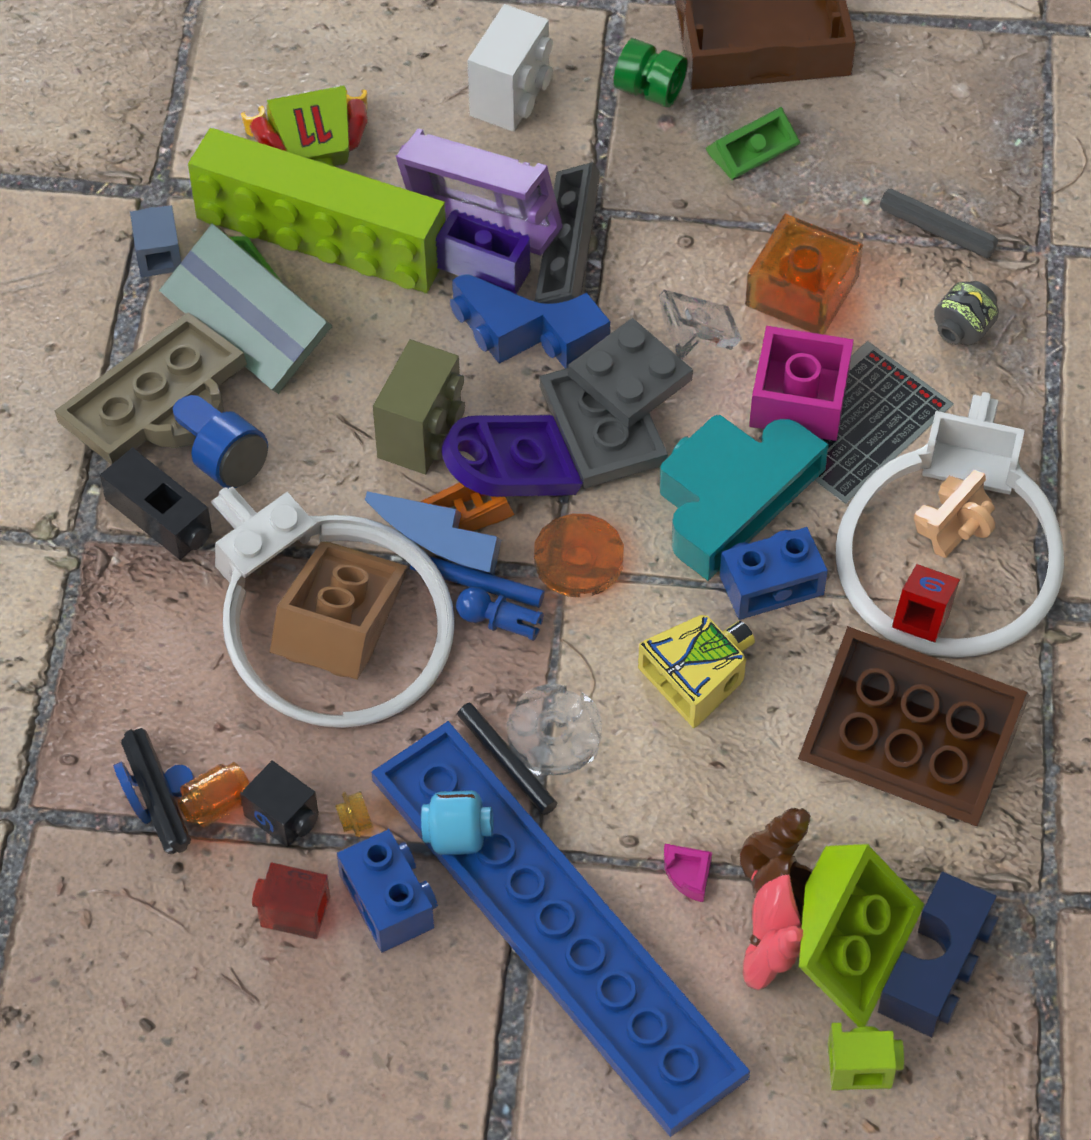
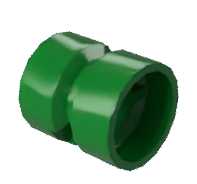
M631 38L619 56L614 72L613 85L616 89L635 96L644 92L646 100L667 108L671 107L676 101L686 78L688 69L687 57L668 50H662L658 54L654 45Z

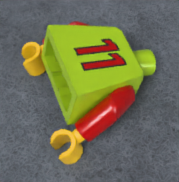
M345 85L269 99L267 100V116L264 106H258L259 114L254 117L246 116L245 112L241 113L245 132L250 136H254L256 141L261 144L331 166L345 164L348 162L349 152L359 146L368 123L367 90L362 89L361 96L351 97L347 94Z

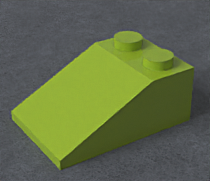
M868 844L825 846L805 885L802 919L803 937L801 939L799 967L858 1027L866 1026L925 906L918 896Z

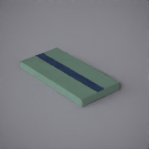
M214 224L210 225L159 290L185 314L187 312L191 313L241 350L245 355L247 363L245 367L278 394L333 326Z

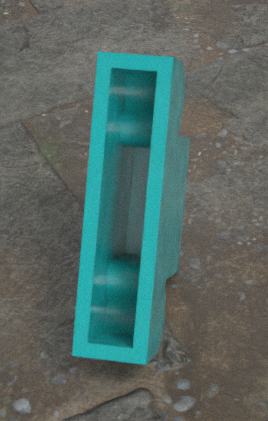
M714 415L690 438L688 436L683 437L674 447L672 454L660 466V494L677 507L672 521V549L674 554L709 581L720 570L722 551L728 550L738 543H749L825 471L828 444L801 424L790 419H778L767 424L763 430L762 442L759 443L721 415Z

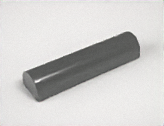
M593 162L556 172L553 191L563 227L542 254L534 302L545 304L560 303L582 295L600 181V171Z

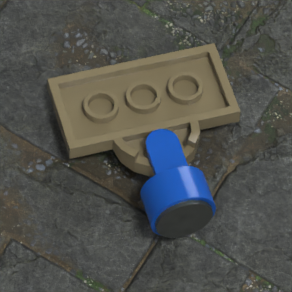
M189 312L54 411L59 424L111 465L132 447L136 449L147 440L160 447L179 448L193 445L192 460L195 466L219 485L229 489L232 486L234 488L240 487L251 481L262 469L267 458L268 440L265 434L239 414L230 411L224 412L219 385L247 365L244 353Z

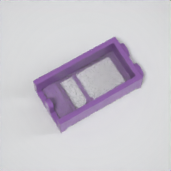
M419 128L396 155L405 189L444 201L446 220L452 210L458 209L459 213L466 212L467 216L474 215L475 219L481 217L483 222L489 220L490 224L497 223L498 227L505 226L506 230L513 229L514 233L520 231L522 236L528 234L530 238V252L540 256L563 227L547 165L537 163L533 167L530 166V163L524 162L522 164L517 159L430 134L425 136L424 130Z

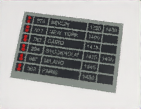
M869 341L865 342L851 356L837 441L822 439L828 444L826 469L814 481L846 504L856 495L870 476L883 465L900 455L933 424L936 411L945 413L954 403Z

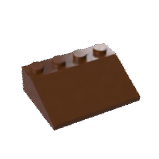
M847 626L798 759L978 827L1030 695L1027 691Z

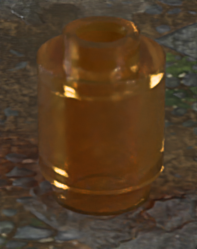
M232 762L227 766L221 763L181 785L182 796L177 799L182 814L189 823L197 822L200 826L206 827L242 806L240 793L250 782L237 763Z

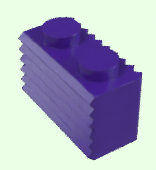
M458 209L452 210L437 234L435 240L437 241L436 252H438L436 256L438 258L437 268L458 276L469 274L515 294L518 293L530 272V238L528 234L522 236L520 231L514 233L513 229L506 230L505 226L498 227L497 223L490 224L489 220L483 222L481 217L475 219L474 215L467 216L466 212L459 213Z

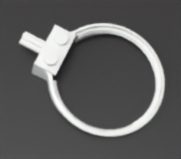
M982 392V396H972L968 417L936 411L928 443L922 448L889 461L870 476L850 502L838 529L835 556L837 572L844 592L853 608L869 626L886 639L930 656L942 658L975 657L989 654L1014 644L1025 637L1044 619L1055 602L1063 579V542L1054 509L1044 492L1019 465V454L1025 430L994 423L999 401L990 398L991 394L987 392ZM923 469L922 476L944 481L949 475L965 480L973 470L985 474L984 489L1010 495L1013 488L1032 508L1043 527L1047 539L1049 559L1047 575L1042 589L1033 604L1020 617L1007 626L994 632L971 638L954 639L938 637L936 643L892 628L893 619L874 604L862 587L855 570L852 554L853 536L857 521L865 506L878 491L895 479Z
M233 486L229 489L225 487L219 491V496L212 500V504L234 528V530L215 543V567L230 583L223 608L224 641L230 659L238 674L261 700L282 714L298 721L324 727L346 728L373 724L388 719L413 705L432 687L443 671L451 651L454 636V610L451 596L442 574L431 558L415 542L389 526L366 518L347 515L310 516L288 492L256 513ZM318 534L319 542L355 541L384 547L404 558L415 568L427 585L433 598L437 615V638L433 653L428 664L413 684L383 704L369 709L343 712V715L324 714L303 709L273 692L253 670L244 652L240 637V615L246 598V590L244 589L245 578L295 541L299 540L302 544H306L310 541L311 536Z

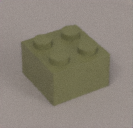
M409 339L373 405L377 458L425 475L433 460L439 461L442 458L444 439L454 423L463 417L465 411V402L461 401L464 376L460 375L459 355Z

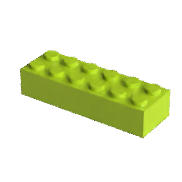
M211 127L188 162L196 218L203 220L209 225L214 224L215 226L228 228L240 232L249 238L268 241L286 250L317 257L325 263H335L357 270L365 276H375L394 282L402 288L415 289L424 293H428L440 271L437 268L438 258L436 256L438 252H436L437 241L435 240L446 221L444 201Z

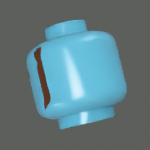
M443 791L435 793L430 800V804H423L421 829L423 842L431 843L434 852L439 855L477 853L483 846L484 836H493L492 807H483L482 799L476 791Z

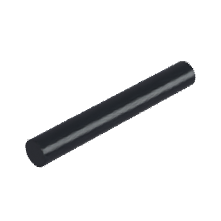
M472 703L463 705L457 712L458 717L543 815L551 813L556 808L557 801Z

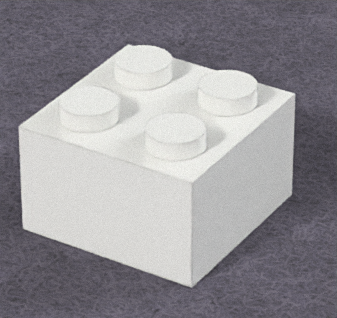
M506 4L502 6L468 58L469 113L471 117L514 132L522 118L530 116L535 104V97L540 89L546 90L553 74V68L549 66V55L553 46V40L549 38V19Z

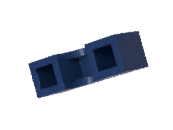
M942 871L922 911L918 933L936 941L942 947L944 954L936 959L924 960L902 951L882 991L877 1013L931 1038L940 1022L949 1025L960 1001V997L953 994L960 981L969 984L980 959L979 956L973 953L979 941L986 944L989 943L997 926L999 917L992 914L997 896Z

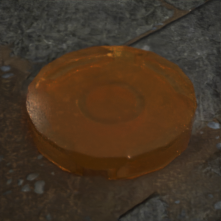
M568 514L555 518L540 531L534 544L536 571L540 580L554 592L567 597H580V594L592 592L593 596L604 592L617 581L623 569L624 544L618 531L606 520L590 514Z

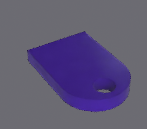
M553 415L467 416L454 423L442 444L443 460L450 473L465 487L483 495L493 497L576 495L583 484ZM459 451L470 454L475 461L466 459Z

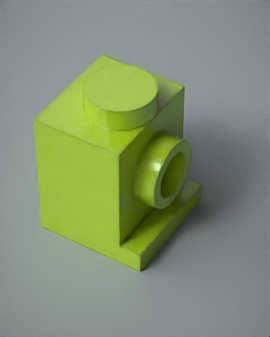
M831 1023L827 1043L831 1090L892 1089L896 1070H903L904 1068L902 1039L894 1040L893 1031H880L872 1026H861L852 1029L850 1032H842V1023Z

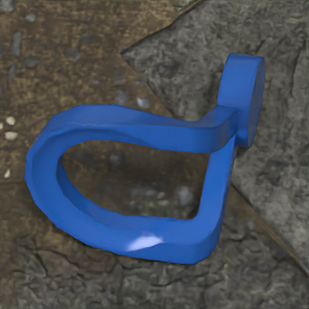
M122 761L114 764L115 773L130 805L142 822L148 824L152 819L148 809H145L133 786L138 787L135 777L129 773ZM175 765L166 771L165 777L174 797L186 796L195 787V776L185 765Z

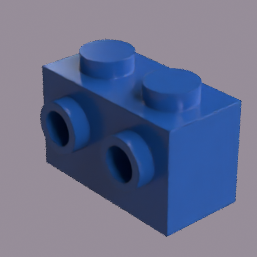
M804 527L794 531L783 530L770 538L753 543H738L728 550L722 551L719 577L738 620H742L823 596L828 570L808 527Z
M390 829L336 853L339 875L381 953L434 929L433 909L438 907V903L433 890L426 880L419 883L412 871L416 869V863L409 847L405 842L397 844Z

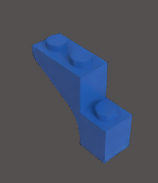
M463 274L452 279L453 299L450 300V306L455 317L461 323L466 321L473 330L474 338L481 350L484 352L489 351L499 364L541 342L547 355L550 358L556 357L566 369L571 362L610 334V320L587 292L565 302L545 304L531 301L469 274Z

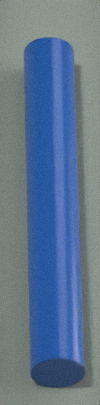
M429 556L444 580L467 587H480L487 593L497 596L503 595L507 599L540 608L543 602L544 590ZM410 565V569L416 571L415 568Z

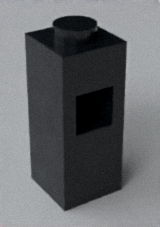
M133 447L100 474L105 500L179 560L185 557L191 550H197L202 547L212 533L208 507Z

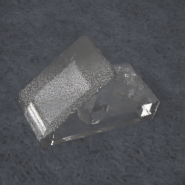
M663 290L659 294L665 332L674 354L681 360L699 342L732 350L742 340L729 306L668 290Z

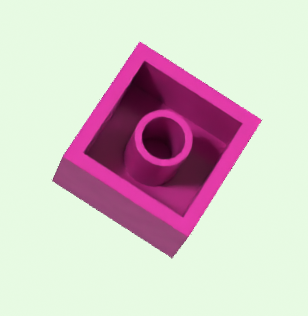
M766 326L752 393L749 427L765 429L767 424L774 420L790 419L801 424L821 439L837 441L854 339Z

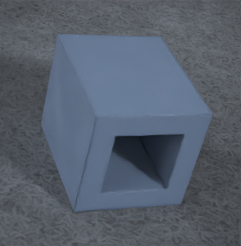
M172 205L130 211L140 277L173 273L181 263V256Z

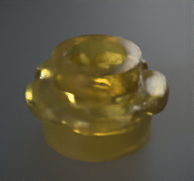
M345 791L342 793L344 802L335 805L344 832L354 830L356 837H360V832L373 828L361 791L348 796Z

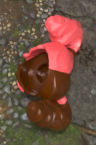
M790 808L782 813V815L773 818L765 826V830L754 832L744 841L740 851V865L745 876L752 881L755 899L752 905L753 933L750 937L751 944L745 951L742 974L747 986L756 990L767 987L775 979L777 973L788 971L795 964L796 958L800 954L801 939L803 937L802 919L805 885L813 871L809 867L799 864L796 857L793 856L799 846V842L808 832L811 815L804 808L800 810Z

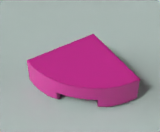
M665 844L664 868L670 882L685 896L703 902L712 861V852Z

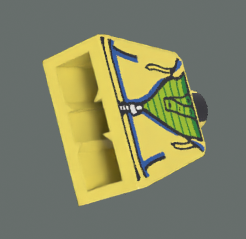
M699 615L639 644L638 669L694 729L742 683L746 666V658L742 652L753 645L755 639L749 627L742 621H737L724 631H721L708 616Z

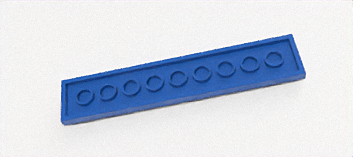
M449 721L371 771L372 781L422 841L423 804H430L432 796L437 792L476 791L482 799L483 807H492L493 836H484L483 846L477 853L439 855L434 852L431 843L425 844L670 1137L749 1080L750 1070Z

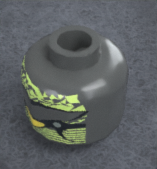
M978 281L957 282L934 309V319L940 336L945 341L955 345L958 343L962 345H975L994 325L999 315L996 295L988 286Z

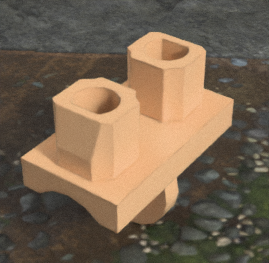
M973 470L965 480L949 475L940 485L938 492L942 506L938 509L923 504L914 514L917 533L931 539L936 555L947 558L962 539L968 540L972 535L986 538L994 531L995 521L991 513L995 510V506L984 490V482L986 481L984 473Z

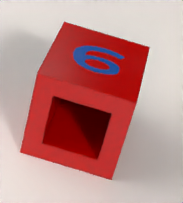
M916 564L902 589L892 628L936 643L949 618L960 579Z

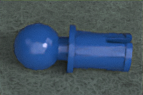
M480 587L466 588L460 593L456 601L457 612L463 620L469 623H478L488 619L489 630L495 631L498 627L527 637L532 641L537 638L540 628L525 624L523 620L535 625L537 623L542 624L543 612H536L507 602L506 596L500 595L495 602H492L488 593Z

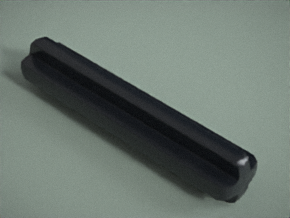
M130 729L124 733L121 744L163 849L170 855L177 852L182 853L187 850L188 845L191 843V838L152 742L145 729Z

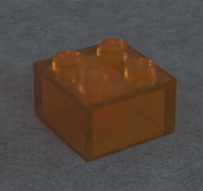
M785 213L748 272L745 306L811 333L825 335L859 278L863 244Z

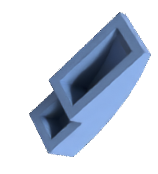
M367 491L365 501L385 521L410 540L458 565L491 575L495 574L502 540L497 536L458 529L461 513L458 510Z

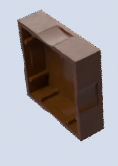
M674 0L684 56L688 60L687 72L691 90L852 76L856 41L846 0Z

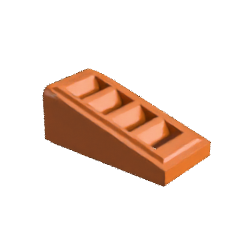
M460 482L420 501L447 508L455 506L461 513L458 529L475 531L499 523L515 515L507 497L491 496L492 500L484 503L482 496L485 495L465 487ZM472 500L476 508L468 511L464 502Z

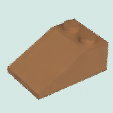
M320 542L277 606L270 653L286 657L291 662L305 663L328 670L336 676L350 677L358 680L374 652L405 578L408 566L331 542Z

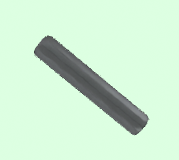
M892 188L887 189L881 198L879 207L883 211L982 257L990 258L997 247L998 239L994 235Z

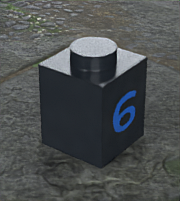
M273 760L240 793L244 816L287 848L298 836H306L318 820L319 812L316 792Z

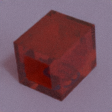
M271 862L266 878H259L257 880L252 896V907H256L258 910L260 926L317 939L331 897L327 874Z

